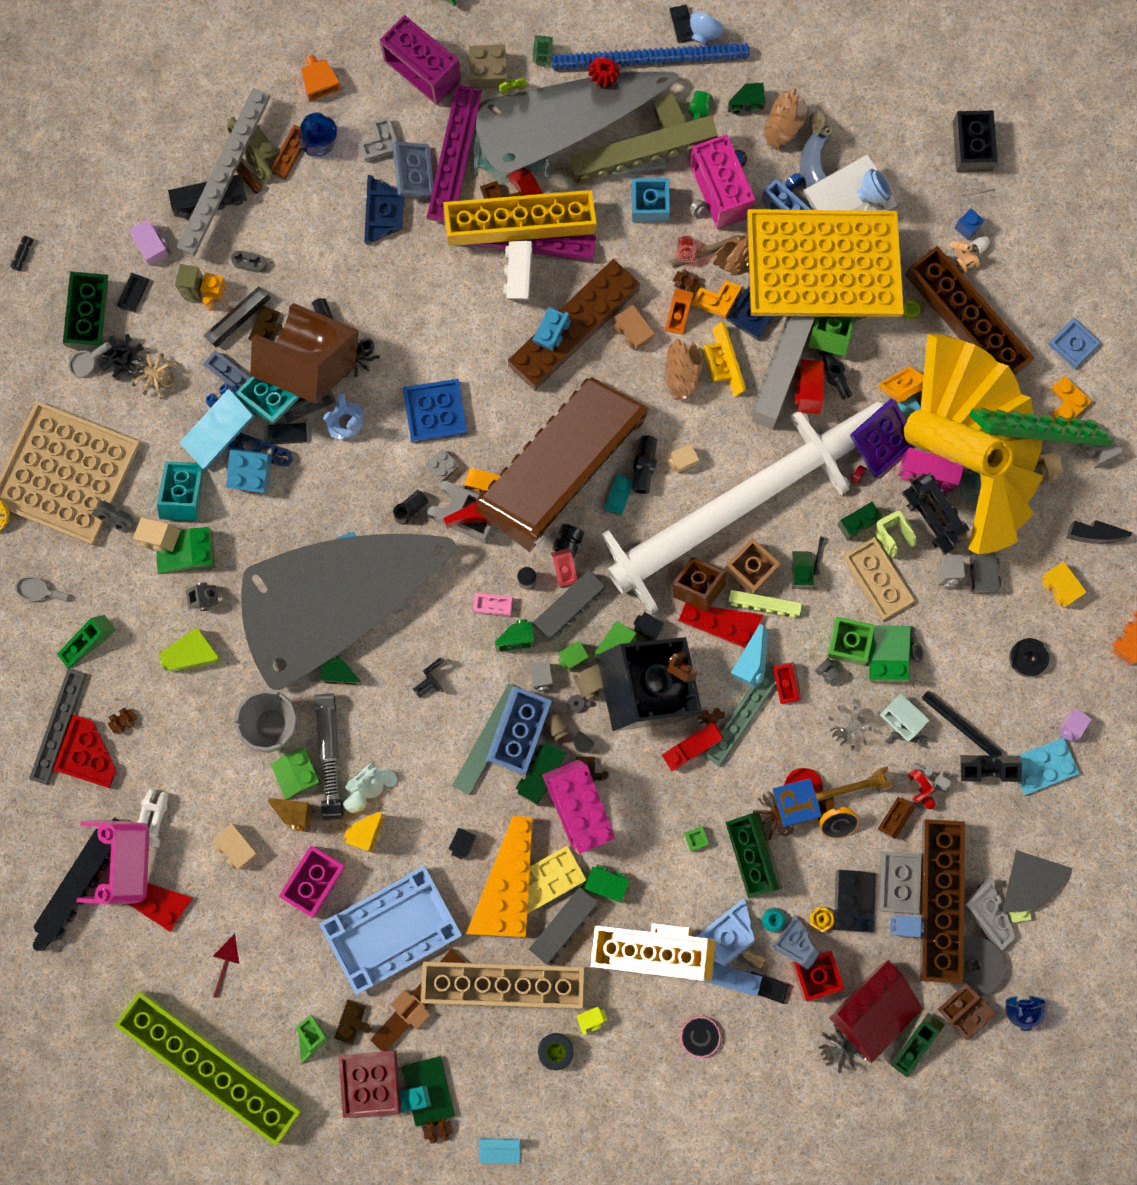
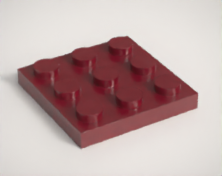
M397 1050L338 1056L343 1118L402 1113Z

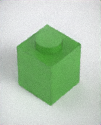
M580 641L559 652V663L563 669L567 667L569 671L589 660V656Z

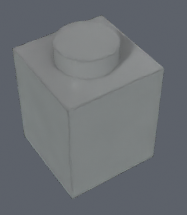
M549 661L530 664L534 689H538V692L550 690L549 687L553 686Z

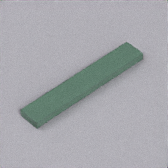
M770 661L766 664L763 681L757 685L756 689L753 687L749 688L721 729L724 739L710 747L704 754V757L719 767L776 685L773 670L775 665Z
M509 683L452 785L469 795L487 764L485 760L510 690L515 687Z

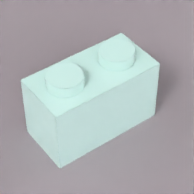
M901 693L880 714L908 742L929 721Z

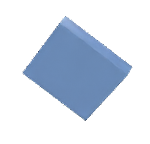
M1075 318L1048 343L1074 369L1101 344Z

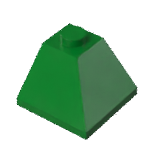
M526 619L517 620L516 624H512L495 641L496 652L535 647L532 622H527Z

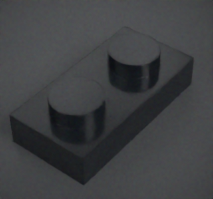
M687 4L669 8L677 43L693 40L694 33L690 26V14Z

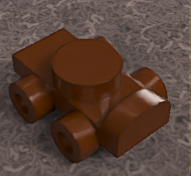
M683 269L682 272L678 271L672 280L675 282L674 286L679 289L682 286L685 288V291L696 293L701 284L698 282L699 277L693 274L690 278L688 276L689 271Z
M122 708L119 710L120 716L117 717L116 714H113L109 717L110 722L107 724L113 733L118 732V734H121L125 731L124 727L128 726L130 728L135 725L134 721L138 718L132 709L127 711L126 708Z
M714 708L711 714H709L708 710H703L702 714L697 716L698 724L703 722L708 725L712 722L717 723L719 719L725 718V712H721L719 708Z
M444 1118L439 1119L435 1123L433 1121L427 1122L426 1126L422 1127L425 1140L429 1139L431 1144L438 1142L437 1137L441 1136L442 1141H447L450 1139L449 1134H453L451 1122L446 1121Z

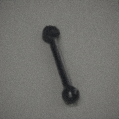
M820 536L814 575L820 572L818 567L824 541L822 536Z

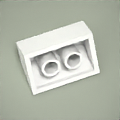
M531 241L509 242V246H506L505 257H509L508 265H505L504 276H508L507 284H504L503 295H507V299L530 300L533 245Z

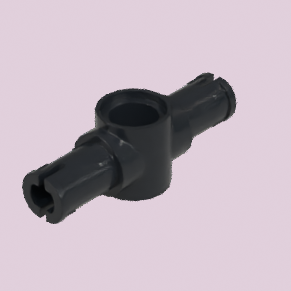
M820 350L819 355H821L825 364L824 368L827 372L826 378L828 383L837 388L842 400H845L846 397L847 399L850 398L853 393L846 382L845 366L838 362V360H835L832 353Z

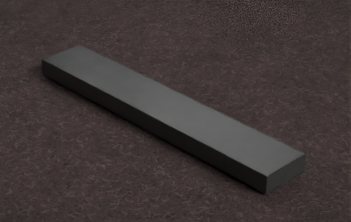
M67 669L29 780L49 785L87 674Z

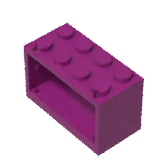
M405 14L379 39L383 60L435 105H438L456 84L461 81L459 60Z

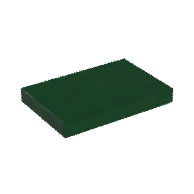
M441 1056L401 1066L406 1088L411 1089L427 1085L431 1106L412 1110L415 1127L430 1121L436 1122L439 1119L455 1116Z

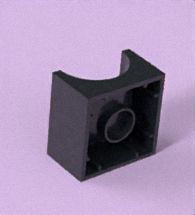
M686 637L619 644L597 655L612 732L673 724L702 714L696 680L685 682L667 671L671 656L679 652L686 653L683 663L693 668Z

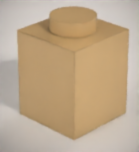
M688 444L671 452L668 462L672 470L676 469L677 473H680L698 465L699 459L692 444Z

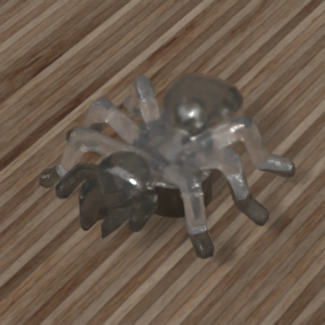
M855 699L852 700L853 716L851 717L841 706L837 707L840 712L844 713L848 721L841 718H828L830 721L840 722L845 725V727L835 726L829 730L832 732L837 729L832 734V738L838 736L835 742H839L844 738L840 746L847 742L848 732H851V751H854L855 732L861 736L864 745H868L865 735L860 731L861 729H867L876 734L879 733L878 730L873 729L871 726H866V724L871 723L874 719L873 711L863 708L857 713Z

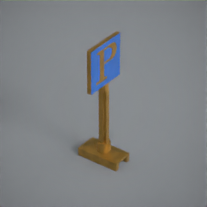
M888 766L878 769L867 780L819 793L814 792L811 779L773 788L783 827L822 817L818 801L869 787L871 789L877 787L878 792L889 789L894 784L893 781L886 782L887 778L884 773L889 770Z

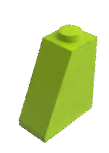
M197 627L158 654L161 658L159 663L165 670L169 669L171 672L222 661Z

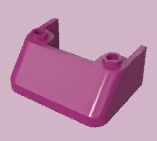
M112 820L82 821L80 826L98 827L99 840L102 843L111 844L110 884L99 885L95 890V895L77 898V902L94 904L142 902L147 896L149 827L141 822Z

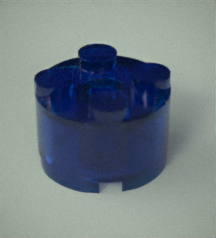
M316 112L307 115L301 123L298 135L301 148L311 157L328 154L335 144L337 126L332 118L324 116L323 113Z

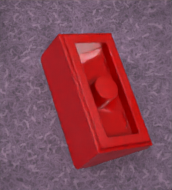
M789 662L773 666L780 704L800 701L801 694L795 663Z

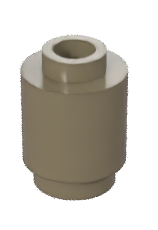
M552 711L547 714L544 726L551 738L558 741L569 734L568 727L560 713L555 714Z

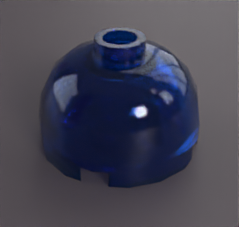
M1018 996L1006 999V1016L1014 1026L1020 1027V1030L1031 1031L1032 1028L1043 1023L1046 1016V1003L1044 999L1035 996H1029L1030 1000L1021 999L1017 1001Z

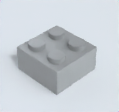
M444 449L426 463V467L441 482L447 480L460 468L459 464Z

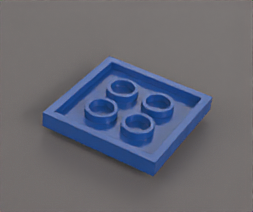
M459 379L403 387L411 443L467 434Z

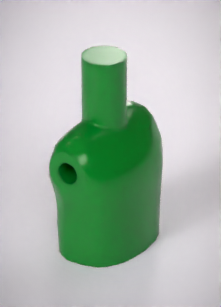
M704 91L694 92L689 107V113L694 115L693 120L708 116L713 98L710 93Z

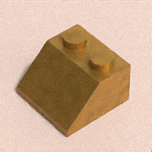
M268 798V803L284 824L290 826V829L304 832L305 828L310 829L312 804L302 801Z

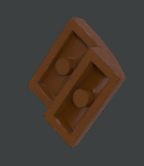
M967 982L937 1009L967 1041L997 1014Z

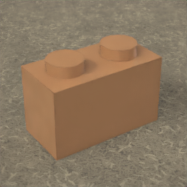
M631 305L615 316L614 328L619 334L622 333L626 337L624 340L629 348L633 347L637 351L654 339L655 333L634 305Z

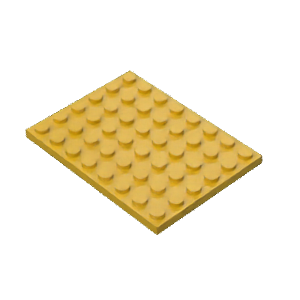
M748 209L751 316H903L897 211Z

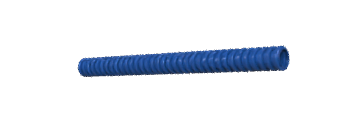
M745 42L744 44L739 43V45L728 43L727 45L722 44V46L711 44V46L705 45V47L694 45V47L688 46V48L677 46V48L671 47V49L660 47V49L654 48V50L643 48V50L637 49V51L635 49H632V51H629V49H626V51L620 50V52L618 50H615V52L609 50V52L603 51V53L601 51H598V53L592 51V53L587 52V54H584V52L578 54L576 52L575 54L570 53V55H567V53H564V55H561L559 53L552 56V68L554 70L556 68H559V70L565 68L567 70L568 68L573 69V67H576V69H579V67H582V69L585 67L589 68L590 63L596 57L600 59L602 55L605 59L611 56V62L616 61L617 63L616 67L618 65L624 66V64L635 66V64L641 65V63L652 65V63L658 64V62L669 64V62L675 63V61L677 63H680V61L686 63V61L692 62V60L694 62H697V60L703 62V60L709 61V59L711 61H714V59H717V61L720 59L725 60L726 58L728 60H731V58L736 60L743 57L748 59L749 45Z

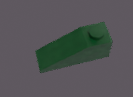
M928 1012L891 1066L908 1078L945 1024Z

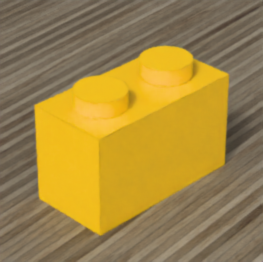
M1064 561L1041 577L1045 589L1051 590L1054 594V601L1057 605H1062L1063 608L1086 593Z

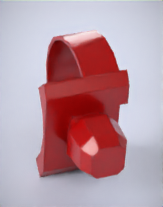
M915 768L908 773L911 782L916 779L921 787L918 789L920 793L912 800L914 803L923 801L922 805L926 809L931 810L936 806V802L929 795L935 790L927 778Z

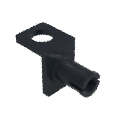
M438 658L423 670L426 679L413 688L419 698L432 688H435L438 692L444 691L430 673L445 661L444 658Z

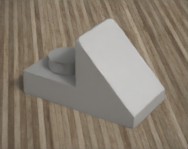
M1081 444L1080 449L1085 450L1086 454H1098L1094 468L1117 457L1123 451V448L1113 445L1109 447Z

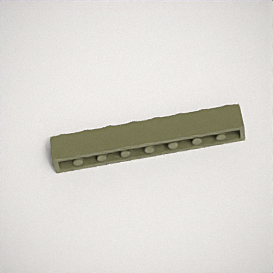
M713 115L574 154L570 156L576 181L585 183L595 177L603 178L613 172L621 173L627 168H638L648 162L656 163L661 161L662 158L677 157L683 152L690 153L693 146L718 138Z

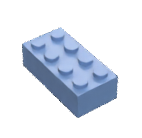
M518 687L511 688L485 761L521 775L526 774L552 700Z

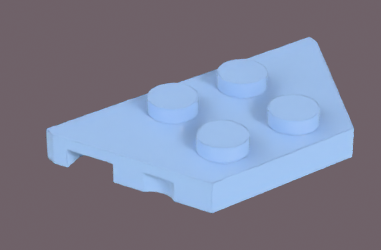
M744 898L696 936L698 938L716 940L714 963L723 967L755 942Z

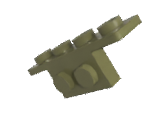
M231 117L227 125L229 135L237 120L235 117ZM258 125L244 155L248 163L255 169L257 176L264 184H267L272 176V171L265 162L275 159L278 153Z

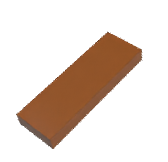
M295 124L293 125L270 168L272 174L283 179L288 177L311 134L310 131Z

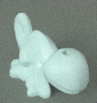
M372 763L368 764L357 776L349 780L345 786L353 794L343 802L344 808L350 813L361 812L367 805L366 799L379 796L383 790V785L387 787L396 785V774L388 769L379 770Z

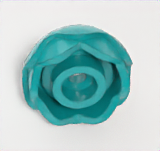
M769 908L762 915L763 927L772 933L780 932L786 925L785 913L778 908Z

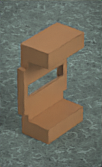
M405 989L391 1004L397 1010L396 1013L408 1025L411 1024L416 1029L431 1015L425 1009L426 1006L413 994L410 995ZM417 1001L419 1005L407 1018H404L402 1015Z

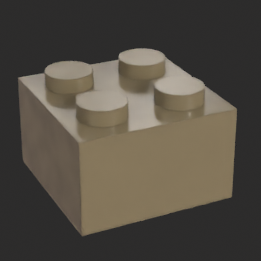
M506 44L469 46L470 83L472 88H499L500 84L507 82Z

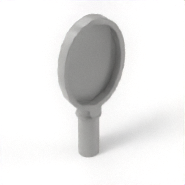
M105 342L97 349H94L93 352L89 350L76 352L68 363L70 373L76 377L90 374L96 366V358L109 350L111 344Z
M25 576L18 579L15 584L16 593L28 601H41L46 597L63 601L69 600V594L50 590L47 584L37 577Z

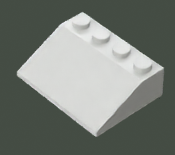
M868 155L804 189L812 210L888 211L897 205L893 195H891L890 201L883 205L874 204L870 201L863 203L859 198L857 190L861 188L864 174L871 168L877 170Z

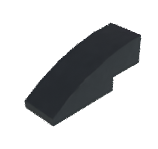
M1098 520L1093 521L1091 525L1074 521L1070 524L1066 538L1078 542L1104 544L1126 540L1132 535V532Z

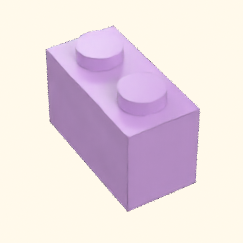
M147 219L129 229L149 266L169 256L166 251L169 247L164 238L159 239L158 234H160V231L155 223L151 225Z

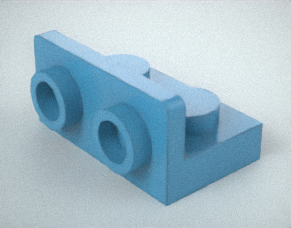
M549 307L532 341L553 351L555 346L558 347L562 341L563 336L561 334L563 330H567L571 323L569 313L565 312L563 314Z

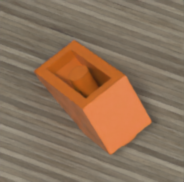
M675 289L665 331L683 335L694 293Z

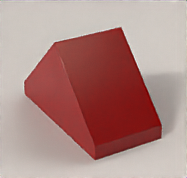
M525 167L506 175L517 191H521L522 196L543 194L533 173Z

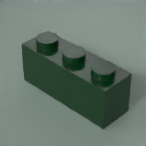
M545 742L544 746L540 744L535 753L538 757L534 763L530 762L526 778H521L516 786L518 790L517 795L537 806L547 790L542 775L559 768L566 757L565 752Z

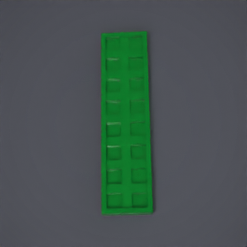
M972 408L969 414L990 435L1109 447L1112 446L1114 441L1106 430L1101 429L1098 423L1091 419L1085 421L1078 418L1067 419L1062 416L1051 417L1046 414L1038 416L1033 413L1021 414L1016 411L1010 413L1000 409L992 411L986 408Z

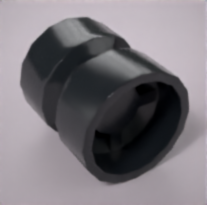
M562 524L558 532L560 538L555 540L552 550L556 552L570 548L572 558H575L579 549L577 544L581 543L584 532L572 525Z

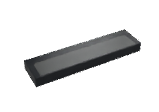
M258 286L203 336L216 348L271 299L270 296Z

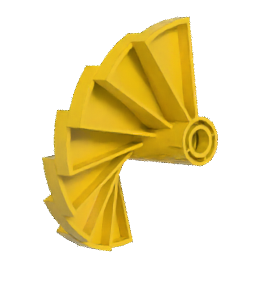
M927 334L921 409L916 410L908 417L907 423L904 426V437L910 445L980 473L982 485L968 550L977 554L999 551L1018 541L1016 531L1034 514L1028 502L1043 479L1042 475L1034 472L1043 440L990 435L969 414L972 408H986L992 411L1000 409L1005 412L1011 413L1016 411L1021 414L1033 413L1032 400L1030 397L1021 394L1018 382L1009 366L997 362L984 349L948 335Z

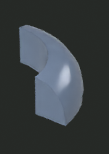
M812 133L802 149L799 168L800 174L804 178L803 184L805 189L826 178L821 166L820 155L828 143L830 135L825 136L819 133L818 136H815Z

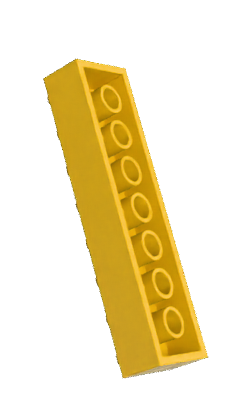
M592 190L444 202L443 213L447 246L595 234L596 229Z

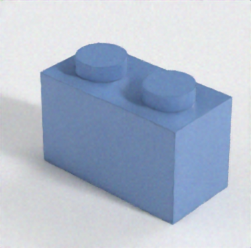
M890 916V936L921 937V933L924 932V922L921 921V917Z

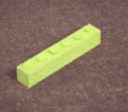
M734 590L730 591L728 600L730 606L733 607L739 605L743 609H749L750 607L754 608L755 611L766 610V613L769 614L776 612L777 615L784 616L786 614L791 618L799 617L802 603Z

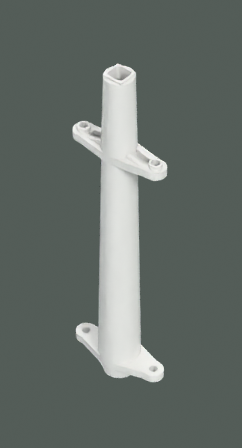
M875 402L821 435L808 423V416L797 411L791 417L805 441V445L626 553L621 549L609 530L601 533V537L615 561V564L607 568V571L617 589L623 595L633 590L648 612L653 615L659 610L643 583L644 579L812 470L821 466L839 494L843 495L848 492L850 483L840 473L836 460L856 448L850 434L883 406L884 403Z

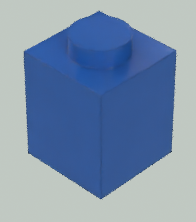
M970 208L958 220L955 229L969 240L981 228L985 220Z

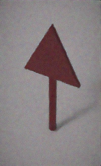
M235 933L213 955V957L225 960L213 995L214 998L218 996L228 962L240 964Z

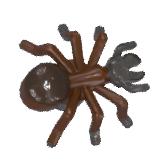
M768 791L769 798L763 794L765 803L761 798H758L761 805L771 807V811L753 810V813L773 814L762 821L764 825L773 820L768 840L772 839L776 825L781 835L790 836L794 831V824L783 827L776 800L773 794Z

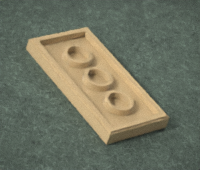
M875 537L842 556L882 621L916 602Z

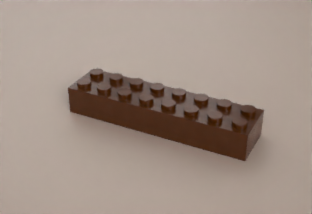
M938 246L908 268L905 276L960 340L984 349L997 362L1008 365L1014 376L1031 364L1035 357Z
M613 258L559 310L563 314L568 312L569 319L571 320L568 329L563 330L561 334L563 338L558 347L555 346L554 350L551 351L532 341L533 335L508 359V366L536 391L639 291L640 283Z
M925 819L922 822L921 921L924 922V932L921 933L920 981L963 983L965 821Z

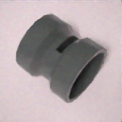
M829 658L815 670L818 675L824 678L827 684L842 672L838 667L832 665V661Z

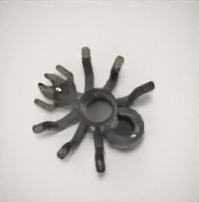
M834 1024L840 1043L826 1033H822L823 1037L836 1045L835 1048L826 1044L818 1047L819 1049L827 1048L823 1049L820 1055L826 1054L822 1060L827 1061L831 1059L825 1064L827 1066L834 1062L836 1054H840L838 1073H841L843 1054L845 1053L853 1071H856L857 1068L850 1054H855L865 1060L867 1059L857 1052L858 1049L846 1036L842 1038L839 1029Z

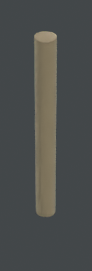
M739 235L670 260L672 268L717 251L723 247L725 242L737 238Z

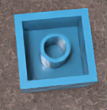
M632 178V222H669V178Z
M241 449L230 450L226 488L267 492L272 453Z

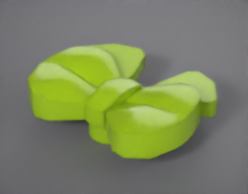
M526 78L510 80L500 84V93L505 94L515 88H526Z

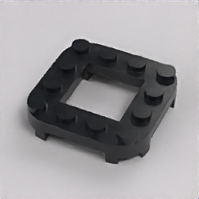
M932 473L921 474L910 481V487L904 490L902 495L909 502L906 505L910 511L917 508L937 538L932 541L935 548L939 547L942 554L946 555L959 547L967 538V532L970 529L966 522L961 521L958 517V511L955 506L950 505L947 501V495L944 490L939 489L936 485L934 475ZM927 497H929L930 500L933 502V504L935 505L943 519L948 524L947 526L941 518L939 519L937 517V515L935 514L936 510L931 503L927 502Z

